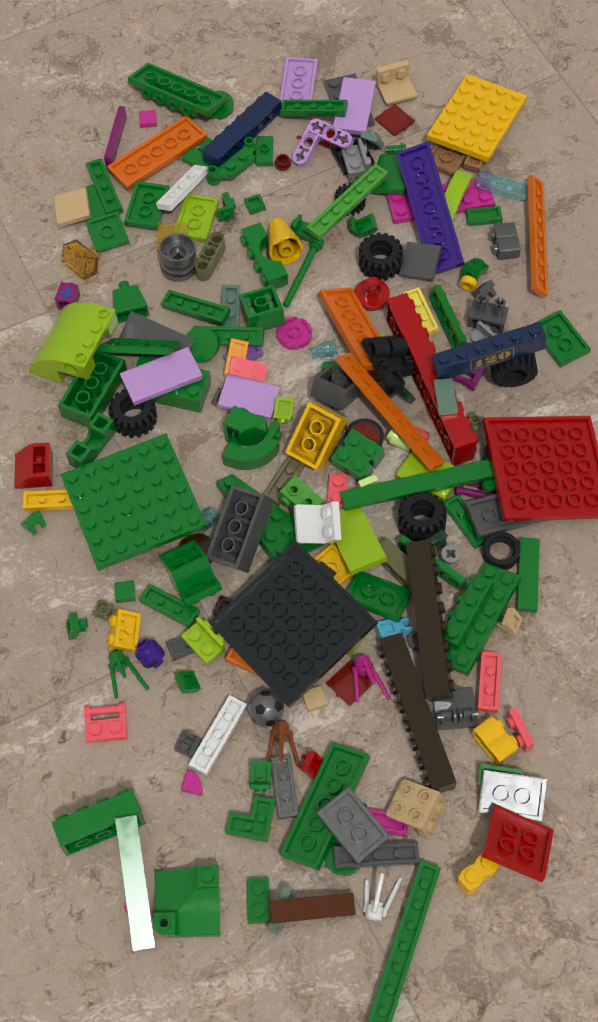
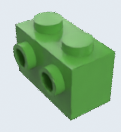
M296 476L280 490L278 495L280 503L293 511L296 504L322 505L324 501Z

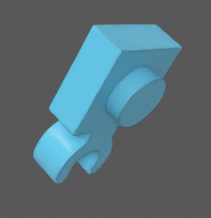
M403 618L398 623L389 619L379 621L375 629L379 638L383 639L400 633L409 635L413 627H405L408 625L409 619Z

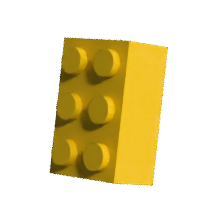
M308 402L285 453L315 470L325 469L348 418L318 402Z

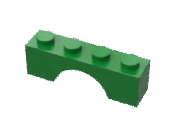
M261 222L241 229V244L243 247L246 246L248 258L253 260L256 273H260L262 285L266 287L274 285L275 289L288 285V273L282 262L269 260L262 255V251L268 246V238Z

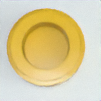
M462 276L459 285L463 290L472 292L476 290L478 282L471 276Z

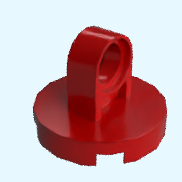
M370 277L362 280L356 286L355 294L365 310L378 311L383 309L387 303V299L390 297V290L387 284L379 280V278Z

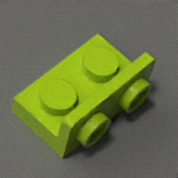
M198 616L195 619L196 623L184 632L181 638L208 666L225 652V640L219 633L215 634L211 630L212 626L207 620H202Z

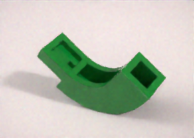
M273 421L265 438L256 445L244 446L230 441L222 456L223 464L233 469L252 470L271 462L280 451L279 441L282 436L280 423Z

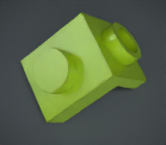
M275 398L272 418L277 419V423L287 424L288 421H292L294 398Z

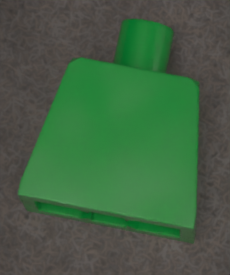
M121 281L118 284L119 289L113 290V308L115 309L118 323L126 322L131 311L148 317V306L137 285L130 286L128 281Z

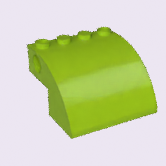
M85 302L71 303L64 306L29 368V374L62 383L66 374L88 380L96 366L93 356L103 336H111L118 324L115 309Z

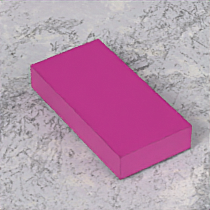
M368 808L389 835L407 837L408 825L388 818L386 815L387 811Z

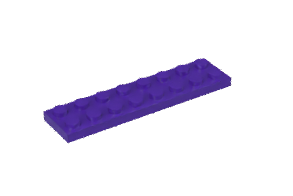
M428 141L396 152L421 243L442 247L436 274L465 265L430 142Z

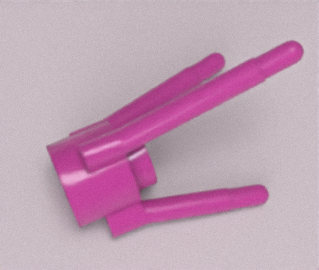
M363 655L354 659L355 666L352 667L354 675L355 701L359 702V673L360 676L368 675L373 685L375 684V678L387 700H390L391 697L378 676L373 663H371L369 656Z

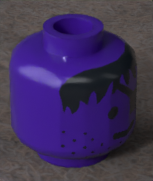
M146 638L135 647V656L144 668L149 669L153 667L155 669L163 663L162 659L165 652L155 639Z

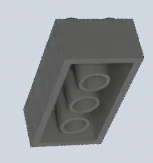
M232 485L206 554L208 560L249 573L275 500L265 494Z

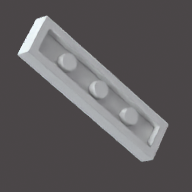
M193 165L156 203L157 208L166 211L175 209L208 174V167Z
M231 695L228 696L189 762L190 768L208 776L247 709L246 703Z

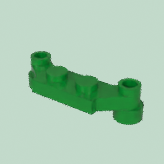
M246 137L243 148L221 166H209L207 169V183L211 186H216L220 183V179L232 180L253 164L256 155L254 139Z

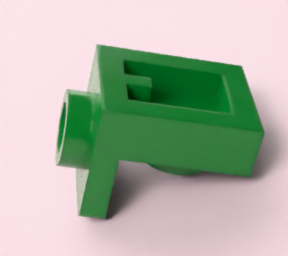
M298 214L297 218L293 219L291 223V229L301 240L310 242L313 235L306 231V227L310 223L302 221V215Z

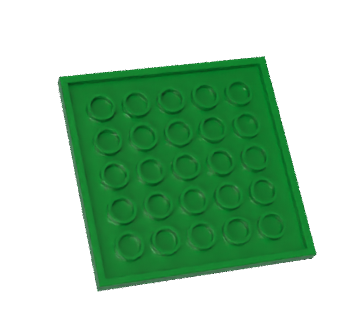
M167 433L60 474L98 571L207 528Z

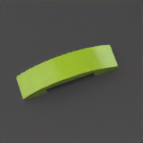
M460 170L455 172L445 192L453 223L463 196L473 179L472 174Z

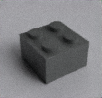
M330 364L314 377L310 396L319 402H324L331 405L334 409L342 411L358 398L360 389L352 382V379L346 372Z

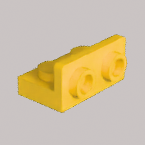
M118 609L110 616L109 626H111V630L106 640V644L109 645L108 652H113L117 649L135 653L139 637L140 613Z

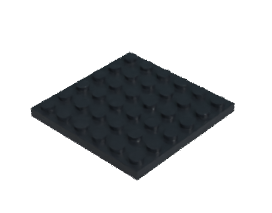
M295 541L217 614L209 624L273 692L291 708L363 639L378 622Z

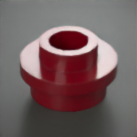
M280 154L275 159V167L279 170H287L291 167V159L286 154Z

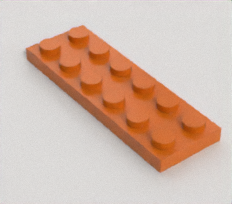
M184 116L109 164L107 170L128 191L135 186L136 181H144L187 153L191 147H196L205 141L207 134L188 116Z
M349 287L320 290L318 296L351 354L366 371L376 370L361 343L363 338L380 337L353 289Z

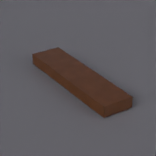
M353 892L268 901L270 924L356 915Z

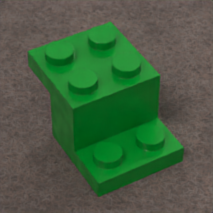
M194 540L159 556L161 563L168 571L175 591L186 606L196 604L200 600L213 596L218 591L223 590L221 583L213 574L207 555Z

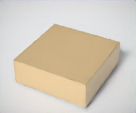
M321 686L309 689L303 695L308 712L328 706Z

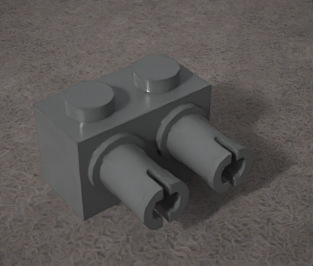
M481 293L478 294L476 300H473L467 327L476 328L477 322L481 321L483 324H487L494 333H503L509 307H505V299L502 298L500 301L498 297L494 300V304L487 302V295L484 294L482 297Z

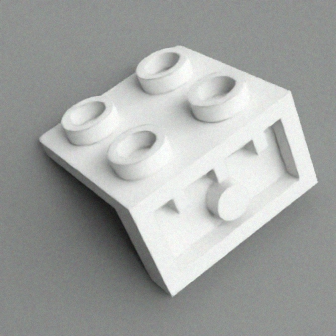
M332 501L324 505H294L296 541L299 544H332L342 540L338 501Z

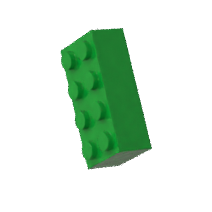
M98 349L93 356L96 366L89 379L75 376L58 404L61 417L87 427L98 412L104 413L122 382L120 373L127 371L124 359L105 352H99Z
M140 356L136 367L156 359ZM200 369L203 379L153 398L154 402L201 413L211 386L210 371Z
M133 789L122 790L115 797L110 799L102 798L95 805L90 807L83 806L78 808L73 814H63L57 817L56 821L52 822L58 843L65 855H72L117 836L115 818L137 815L138 827L145 825L146 822Z

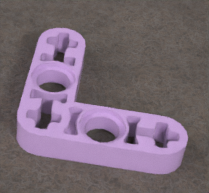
M313 119L308 124L293 154V160L299 166L307 165L320 139L342 149L351 148L354 139L346 131L320 119ZM314 125H319L322 129H324L323 132L319 129L315 130L313 128ZM335 130L334 137L328 138V131ZM339 136H340L341 138H343V139H346V138H347V139L349 140V142H348V143H347V142L343 143V142H342L340 139H338V138H339ZM307 139H313V144L311 146H305V141ZM303 155L305 157L303 160L298 159V156Z

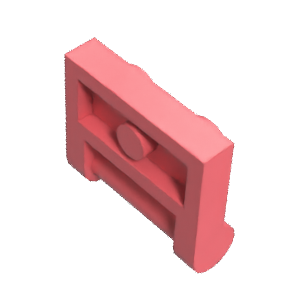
M120 702L119 705L101 707L84 706L86 743L128 739L125 702ZM119 713V718L92 720L93 715Z

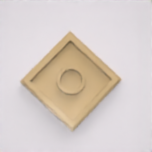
M86 187L54 196L56 219L59 228L91 218L89 196Z

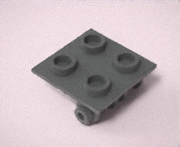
M473 688L456 689L453 692L454 698L434 701L437 730L478 726V710L475 707Z

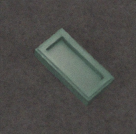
M453 379L434 380L433 385L438 415L458 414Z

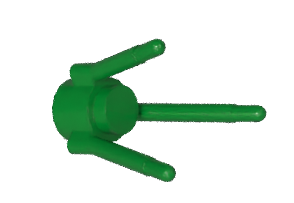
M118 650L108 656L110 662L108 667L115 698H118L115 671L120 672L122 677L126 678L124 669L127 666L143 687L149 690L148 685L132 665L129 657L124 656L123 651Z

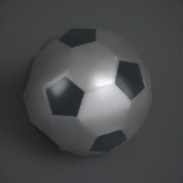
M260 691L250 699L248 713L255 724L262 727L273 726L282 719L284 703L273 691Z

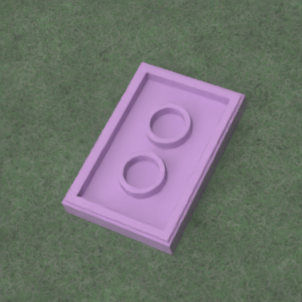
M227 374L217 407L231 411L234 405L239 408L243 407L250 413L261 415L266 420L271 421L275 407V398L279 395L280 387Z

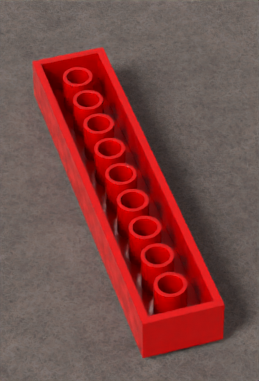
M407 293L387 299L386 322L392 335H395L396 338H405L407 341V356L411 355V360H414V369L411 376L451 464L457 466L474 460L475 452H477L476 444L478 443V437L476 432H472L470 428L471 422L469 417H465L463 413L462 402L456 398L458 414L438 415L433 381L438 379L432 362V355L436 354L434 343L429 340L427 328H423L421 315L415 311L413 299H410Z

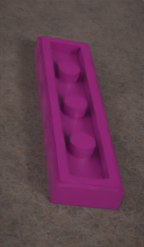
M124 106L118 107L104 155L106 168L115 161L127 120Z

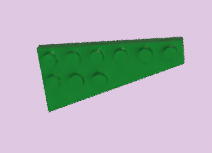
M233 474L216 482V486L226 499L232 485L257 492ZM273 503L259 543L272 561H275L296 541L294 517ZM325 544L300 545L309 553Z

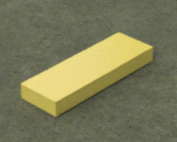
M420 287L403 292V294L407 293L410 299H413L415 311L421 315L423 328H427L429 335L439 333V327Z

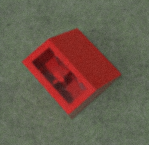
M49 442L29 444L15 454V489L53 486V452Z

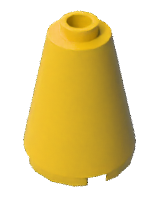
M275 218L269 223V256L271 260L281 261L283 265L295 262L300 258V254L304 250L302 241L284 219Z

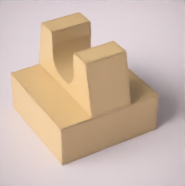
M507 608V611H504L501 616L503 621H498L496 626L508 632L509 635H517L523 618L515 608Z

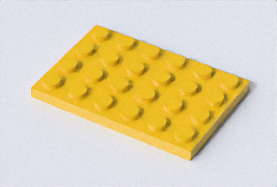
M466 74L427 133L426 140L489 162L525 104L527 95Z

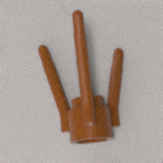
M277 722L273 725V731L270 732V743L266 760L270 761L274 741L279 742V761L283 762V743L289 739L297 766L300 762L293 739V731L289 729V723Z

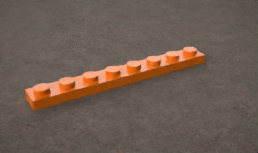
M531 175L527 177L531 291L544 298L548 296L544 183L536 176Z
M351 352L340 355L336 362L358 386L364 396L370 400L376 410L382 414L388 424L394 428L400 438L406 442L411 451L418 456L424 466L430 471L441 467L445 461Z

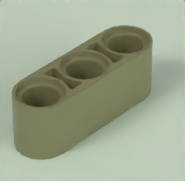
M211 233L196 259L194 266L198 280H209L226 249L223 233Z
M382 538L379 543L387 557V561L381 563V565L403 587H411L408 557L388 538Z

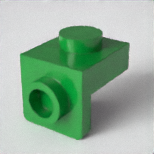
M228 192L222 193L223 208L217 209L218 222L229 221L235 218L234 208H236L234 198H230Z
M372 213L358 220L353 216L349 217L351 222L349 224L350 230L359 238L378 231L376 219Z
M473 258L465 263L460 279L462 276H471L478 281L479 276L487 272L489 265L485 264L482 259Z
M251 760L249 789H254V792H266V789L271 788L272 761Z

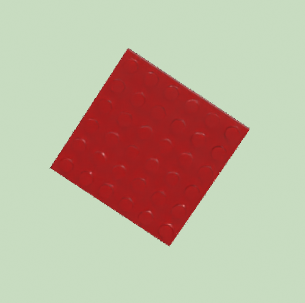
M591 416L484 417L482 424L503 522L598 519V444Z

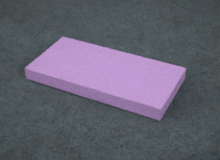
M286 57L279 97L281 106L283 100H313L318 59Z
M343 78L339 100H348L346 116H335L333 126L349 134L361 135L362 131L367 132L376 81Z
M188 347L120 373V377L134 406L203 379L202 373Z

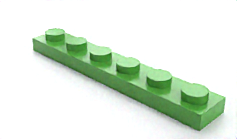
M375 163L306 227V231L320 241L388 177V172Z

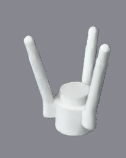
M384 873L380 874L375 899L371 900L370 904L369 880L365 879L363 912L366 919L381 922L382 917L386 918L387 911L402 882V877L398 878L384 908L383 903L379 902Z

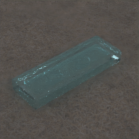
M482 170L478 171L476 187L518 200H525L527 184Z

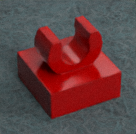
M309 751L308 754L302 755L304 762L302 765L298 764L297 767L310 779H315L323 759L316 752Z

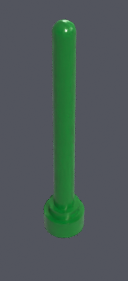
M314 236L309 242L310 250L283 302L284 307L290 306L316 252H319L324 246L325 242L323 239L319 241Z

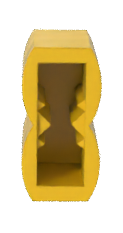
M491 716L473 729L471 735L495 765H500L517 752L518 741L513 735H508L505 732V726L500 719H495Z
M480 855L476 859L475 864L466 867L460 873L457 886L466 896L472 895L479 890L482 882L490 880L497 873L500 865Z

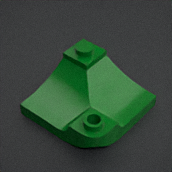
M219 865L155 871L153 925L155 931L160 936L170 938L220 937ZM163 920L168 921L166 927L160 925Z

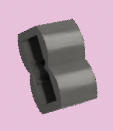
M515 223L493 224V230H490V239L494 241V254H497L498 259L519 257L521 248Z

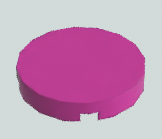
M289 317L285 319L286 324L278 326L276 332L278 342L287 349L298 350L304 348L312 339V328L303 318Z

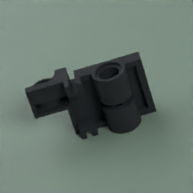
M395 335L363 338L361 344L375 369L378 370L376 374L377 380H384L388 394H399L406 383L403 377L411 376L414 369V360H411L412 356H407L408 344L406 339L396 338Z

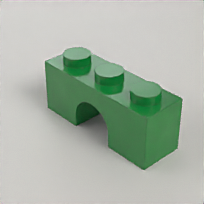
M100 412L96 414L88 425L89 431L86 439L83 442L76 440L67 451L66 457L69 465L78 468L93 462L117 432L113 419Z

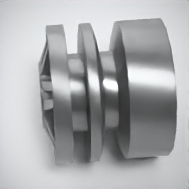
M174 233L164 237L159 243L162 274L173 281L189 279L195 274L194 264L197 259L194 240L183 233Z

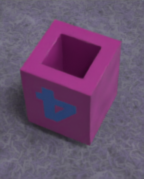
M71 282L60 283L55 296L57 309L62 310L64 306L79 301L81 295L78 285Z

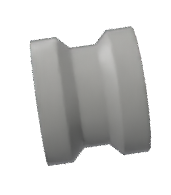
M454 545L445 546L442 549L440 560L454 569L460 561L461 553L459 548Z

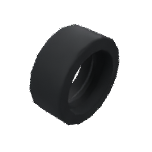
M507 532L493 533L486 538L483 545V559L486 563L504 570L511 569L519 559L520 544L512 534ZM497 542L508 544L513 550L511 558L507 560L494 558L490 554L491 545Z

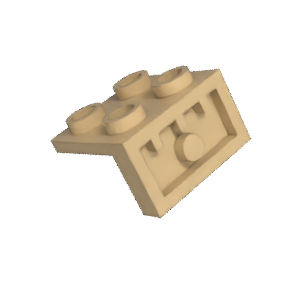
M407 60L376 68V84L386 105L417 98V93L409 78V63Z

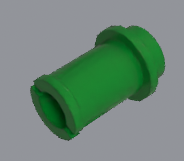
M406 144L386 146V151H389L386 154L397 155L396 152L406 149Z

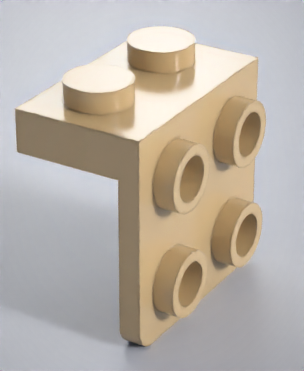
M403 780L386 815L390 819L415 828L421 837L429 839L430 835L436 830L439 816L445 811L446 802L440 792L409 780Z

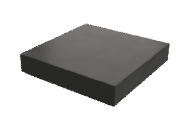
M407 242L399 273L400 277L434 281L442 247Z

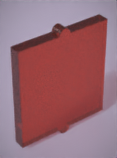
M396 104L387 110H383V113L375 117V121L394 137L402 131H406V128L415 123V120Z
M352 660L326 682V685L336 693V697H340L349 707L355 702L354 675L352 667L355 664ZM359 673V697H361L373 684L368 675L360 676Z

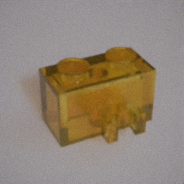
M75 239L63 244L61 262L85 280L97 275L98 261L101 259V253H94L95 248L93 246L87 248Z

